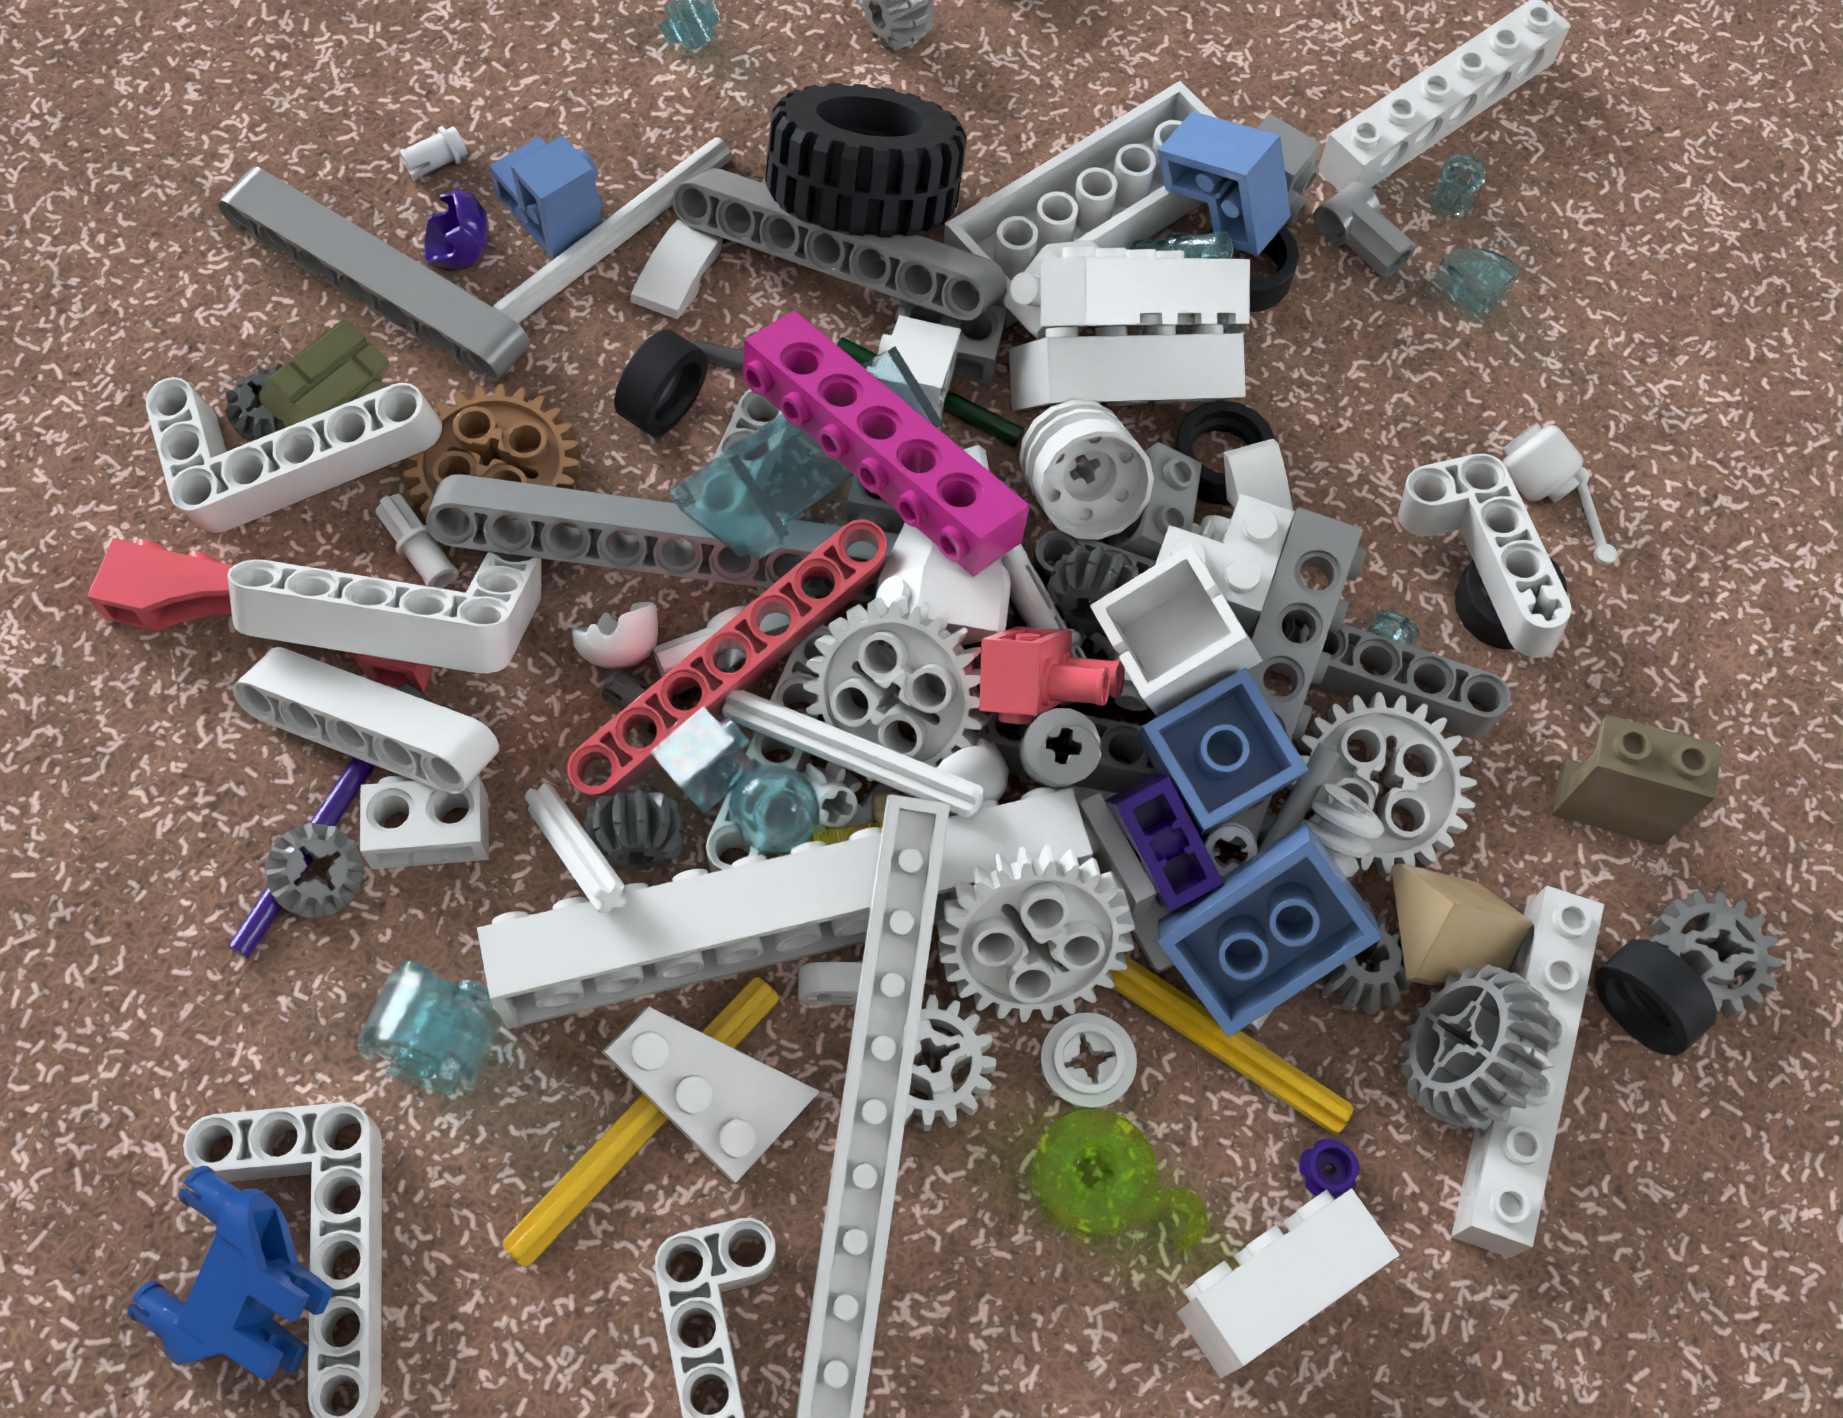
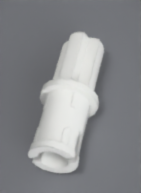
M398 493L390 497L388 495L380 500L381 504L376 508V514L396 541L397 554L403 559L408 558L428 587L442 589L454 582L459 575L458 569L449 561L436 542V539L427 530V525L423 524L405 497Z

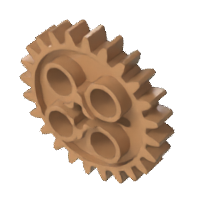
M498 384L493 396H486L482 386L476 385L474 399L467 400L461 392L456 391L454 392L456 406L452 408L439 401L436 402L435 405L442 422L440 438L425 451L404 459L408 470L403 472V476L408 489H411L409 495L414 507H421L420 511L425 522L438 484L444 478L451 475L463 474L577 490L575 480L573 479L582 477L581 466L578 460L581 458L578 441H574L575 435L572 424L564 423L561 409L556 407L548 410L545 396L543 395L536 397L528 403L524 387H520L513 397H507L503 384ZM477 433H487L480 438H470ZM537 447L533 452L519 453L524 448ZM450 508V509H452L453 511H456V512H459V513H464V512H462V511L459 510V509ZM506 515L510 519L520 520L517 517Z

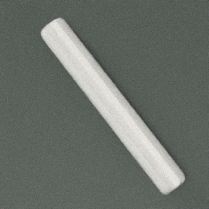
M543 783L538 790L530 788L524 797L529 804V813L594 908L600 913L606 914L613 907L622 908L627 900V896L622 891L624 883L555 788L546 783Z

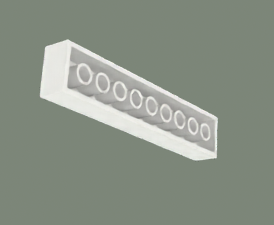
M1042 787L1027 792L1019 801L998 805V802L994 800L982 801L980 810L975 816L963 817L955 815L948 817L933 926L937 925L938 920L945 919L944 900H958L955 888L956 882L961 881L975 885L973 867L978 865L989 873L996 870L995 855L998 853L1011 864L1017 862L1019 847H1025L1032 860L1039 859L1045 845H1050L1054 860L1060 861L1070 849L1075 850L1079 867L1090 860L1093 852L1073 788L1055 792V789L1052 787ZM882 828L863 829L852 834L848 841L827 846L822 841L803 843L793 848L790 852L791 854L767 859L764 855L747 856L735 861L732 864V868L708 873L705 869L687 870L674 876L673 882L649 887L646 883L624 885L622 891L627 896L625 905L622 908L613 907L608 914L597 911L589 899L585 897L561 900L553 905V910L528 915L527 912L523 911L501 914L492 920V924L477 927L490 1000L506 1027L510 1029L866 943Z

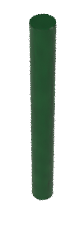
M845 337L838 341L837 346L867 371H869L872 363L877 364L878 354ZM948 390L943 411L1014 447L1017 445L1024 433V427Z

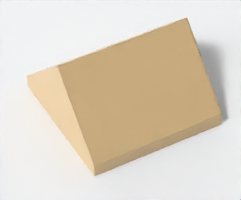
M1401 863L1391 866L1407 981L1444 988L1448 974L1462 976L1463 971L1468 965L1482 969L1489 964L1495 968L1499 967L1507 971L1533 923L1531 920L1478 882Z

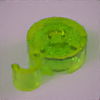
M1102 1108L1076 1110L1056 1120L1041 1138L1030 1168L1032 1190L1042 1215L1061 1232L1083 1240L1106 1238L1122 1232L1133 1225L1150 1226L1157 1221L1164 1211L1174 1210L1183 1215L1187 1226L1185 1234L1177 1242V1247L1180 1251L1186 1252L1190 1250L1205 1234L1208 1217L1207 1210L1201 1199L1193 1192L1182 1188L1161 1190L1158 1187L1155 1154L1144 1133L1125 1116ZM1093 1160L1101 1163L1105 1167L1103 1173L1108 1175V1184L1098 1181L1093 1188L1086 1186L1081 1181L1085 1172L1077 1169L1078 1164L1081 1162L1089 1165Z

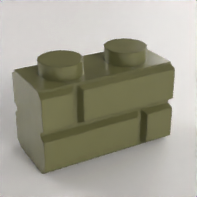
M343 319L267 377L258 397L260 402L277 419L283 421L285 427H289L385 388L386 385L382 380L391 365L389 360L372 343H368L366 337L348 319Z

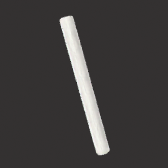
M719 137L710 140L495 303L493 308L507 315L516 323L521 322L673 205L674 190L678 185L709 169H720L731 161V150Z

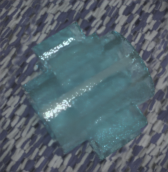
M673 0L663 6L668 18L658 25L669 46L681 43L685 53H688L710 43L718 37L713 26L717 25L722 20V17L714 0Z

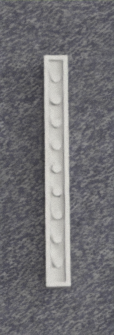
M891 794L887 796L795 1418H863L948 824L949 803Z

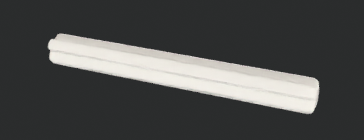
M733 690L726 696L722 714L727 720L919 799L949 803V811L963 817L975 816L980 810L984 798V789L980 785L747 691Z

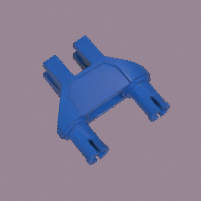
M197 1167L190 1172L184 1181V1184L196 1193L188 1188L180 1189L179 1200L216 1224L214 1232L216 1235L187 1301L183 1303L164 1289L162 1284L157 1281H150L140 1287L134 1294L132 1300L137 1304L129 1305L127 1315L132 1320L141 1323L163 1341L166 1357L177 1366L225 1354L262 1380L273 1378L278 1366L288 1373L297 1371L308 1346L273 1320L274 1315L277 1313L288 1321H293L300 1318L304 1308L313 1315L322 1314L334 1289L298 1262L287 1221L272 1198L258 1189L241 1191L217 1175L210 1167Z

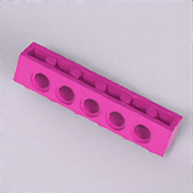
M795 310L744 339L743 380H745L748 387L755 394L762 395L780 410L791 425L801 428L815 440L828 457L838 460L857 476L861 484L868 491L878 494L892 506L906 524L916 527L934 542L947 559L957 562L974 577L1022 543L1030 505Z

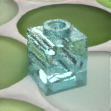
M704 706L650 751L703 814L757 769L743 751L751 743L745 734L729 717H726L719 723Z

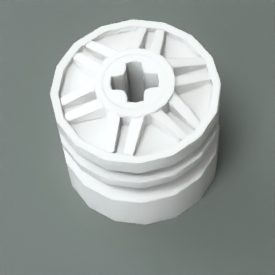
M1069 400L1051 406L1033 420L1022 439L1019 463L1024 481L1054 525L1059 530L1077 539L1099 540L1122 532L1139 518L1150 500L1154 481L1150 458L1110 409L1094 401ZM1080 456L1082 460L1076 464L1075 458Z

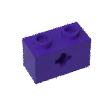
M1155 773L1104 800L1156 889L1157 895L1155 899L1159 905L1172 912L1224 884L1169 776Z

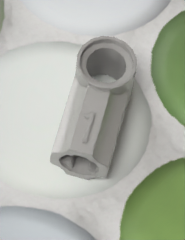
M1351 182L1314 211V225L1321 235L1324 233L1328 234L1332 238L1329 242L1334 246H1340L1345 243L1383 278L1386 276L1389 278L1401 269L1413 256L1417 247L1412 240L1380 213V202L1375 192L1363 182Z

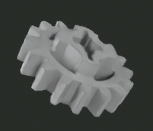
M1695 891L1683 901L1676 899L1664 909L1665 914H1662L1652 922L1650 928L1658 935H1655L1650 941L1668 948L1681 957L1702 978L1712 993L1717 1013L1721 1010L1726 1019H1731L1743 1012L1744 1009L1750 1011L1764 1001L1762 995L1776 987L1777 982L1768 974L1780 968L1782 960L1768 955L1767 950L1777 944L1778 939L1775 936H1762L1759 929L1766 922L1765 917L1761 915L1751 920L1744 914L1747 909V902L1743 899L1734 906L1729 907L1726 906L1724 892L1717 891L1706 901L1700 891ZM1699 921L1697 928L1687 934L1681 933L1685 924ZM1739 975L1745 976L1738 988L1728 989V984Z

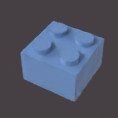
M1246 667L1143 725L1136 737L1157 773L1169 776L1199 836L1297 781L1308 771L1307 766Z

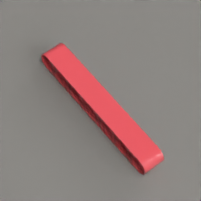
M865 519L853 520L844 525L576 748L567 764L568 778L572 785L589 800L593 801L602 796H615L618 791L624 792L723 708L726 696L731 691L745 690L880 576L887 561V540L881 527ZM858 541L869 542L877 549V554L867 562L854 561L848 557L846 552L852 544ZM814 577L827 578L834 584L833 591L821 599L809 597L804 593L803 588L808 580ZM771 613L784 614L791 620L789 628L784 633L776 636L767 635L759 628L761 621ZM728 649L741 650L747 655L743 667L734 673H725L716 668L718 657ZM692 685L702 690L700 702L691 710L682 711L673 707V696L681 687ZM649 722L657 726L656 738L649 746L634 748L629 745L628 736L635 725ZM605 759L610 761L612 771L609 779L600 786L592 787L586 785L584 782L586 767L594 760Z

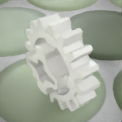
M929 995L926 1009H921L910 1086L926 1093L929 1100H922L909 1095L905 1125L914 1114L921 1116L924 1131L931 1130L934 1117L942 1116L949 1128L954 1127L957 1121L956 1109L961 1108L965 1113L972 1116L978 1107L972 1094L988 1096L992 1084L986 1078L980 1076V1074H989L995 1071L996 1059L982 1056V1053L991 1047L992 1036L991 1034L975 1035L974 1032L980 1021V1017L977 1014L969 1016L964 1021L958 1017L959 1001L954 1000L948 1009L944 1011L938 1009L936 995ZM932 1026L946 1029L955 1036L948 1037L933 1030ZM929 1051L932 1059L943 1058L941 1059L939 1072L931 1073L927 1065L918 1066L922 1052ZM970 1063V1074L966 1082L957 1092H954L951 1079L953 1072Z

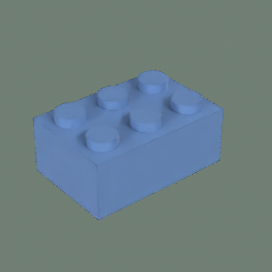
M1306 822L1223 876L1224 884L1158 920L1157 936L1159 945L1228 1038L1382 939L1375 916Z

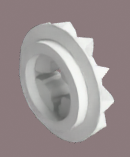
M1078 1013L1068 1016L1059 1021L1044 1040L1041 1049V1074L1051 1087L1054 1096L1061 1097L1071 1103L1075 1109L1082 1107L1102 1109L1117 1099L1122 1098L1135 1077L1137 1056L1134 1044L1127 1032L1117 1022L1106 1016L1096 1013ZM1080 1038H1083L1084 1045L1088 1047L1091 1055H1102V1057L1112 1055V1057L1106 1058L1105 1062L1098 1065L1095 1084H1093L1091 1077L1087 1076L1084 1068H1065L1072 1061L1078 1059L1081 1045Z

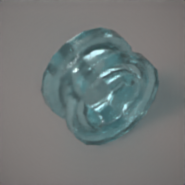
M1391 610L1376 612L1371 621L1372 626L1366 629L1367 632L1409 646H1413L1420 636L1418 628L1410 619Z

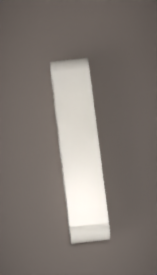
M281 647L271 649L233 686V695L238 704L249 715L259 721L454 795L461 794L499 752V743L492 731L482 722L472 717Z

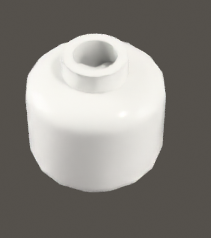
M1535 423L1503 448L1507 454L1503 464L1506 466L1515 486L1529 501H1539L1548 496L1555 503L1580 484L1574 475L1581 469L1583 457L1557 426L1549 425L1541 428L1538 423Z

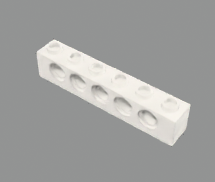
M1529 0L1329 133L1318 166L1319 172L1339 191L1354 181L1363 182L1370 188L1552 65L1571 25L1544 1Z
M1546 886L1525 907L1524 916L1533 923L1514 956L1511 974L1515 972L1529 981L1530 986L1541 992L1543 998L1549 1002L1548 1010L1557 1020V1023L1550 1032H1552V1035L1559 1043L1555 1048L1548 1051L1546 1056L1554 1067L1542 1070L1538 1078L1542 1089H1531L1525 1096L1526 1109L1511 1107L1507 1123L1496 1120L1492 1121L1487 1130L1475 1128L1451 1238L1510 1258L1533 1247L1604 908L1602 903Z

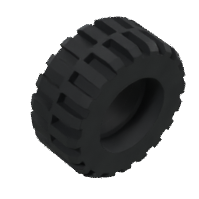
M828 83L827 86L822 87L818 85L805 86L802 91L795 89L785 97L783 96L772 110L765 176L766 186L774 201L778 202L780 208L787 213L794 212L797 219L806 223L814 222L827 230L835 231L838 229L848 231L850 235L864 236V234H874L877 237L892 238L895 234H902L905 237L917 235L921 230L925 232L935 230L940 224L943 225L955 212L958 204L967 136L960 121L957 120L953 113L943 111L941 105L933 101L926 102L921 100L920 96L911 93L903 94L895 92V89L881 87V89L872 88L865 84L848 86L841 83Z

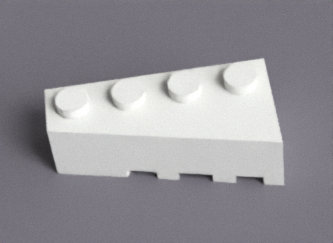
M1095 246L1062 247V258L1040 259L1041 326L1249 324L1250 259L1184 258V251H1156V249L1126 250V248L1095 249Z
M1221 324L1191 327L1192 334L1176 335L1174 325L1144 327V335L1127 336L1126 326L1095 328V336H1078L1077 327L1046 329V338L1009 348L1013 411L1031 410L1052 404L1057 405L1069 400L1094 401L1098 404L1100 402H1107V406H1129L1148 404L1149 401H1154V404L1227 401L1246 397L1243 333L1223 334V325Z

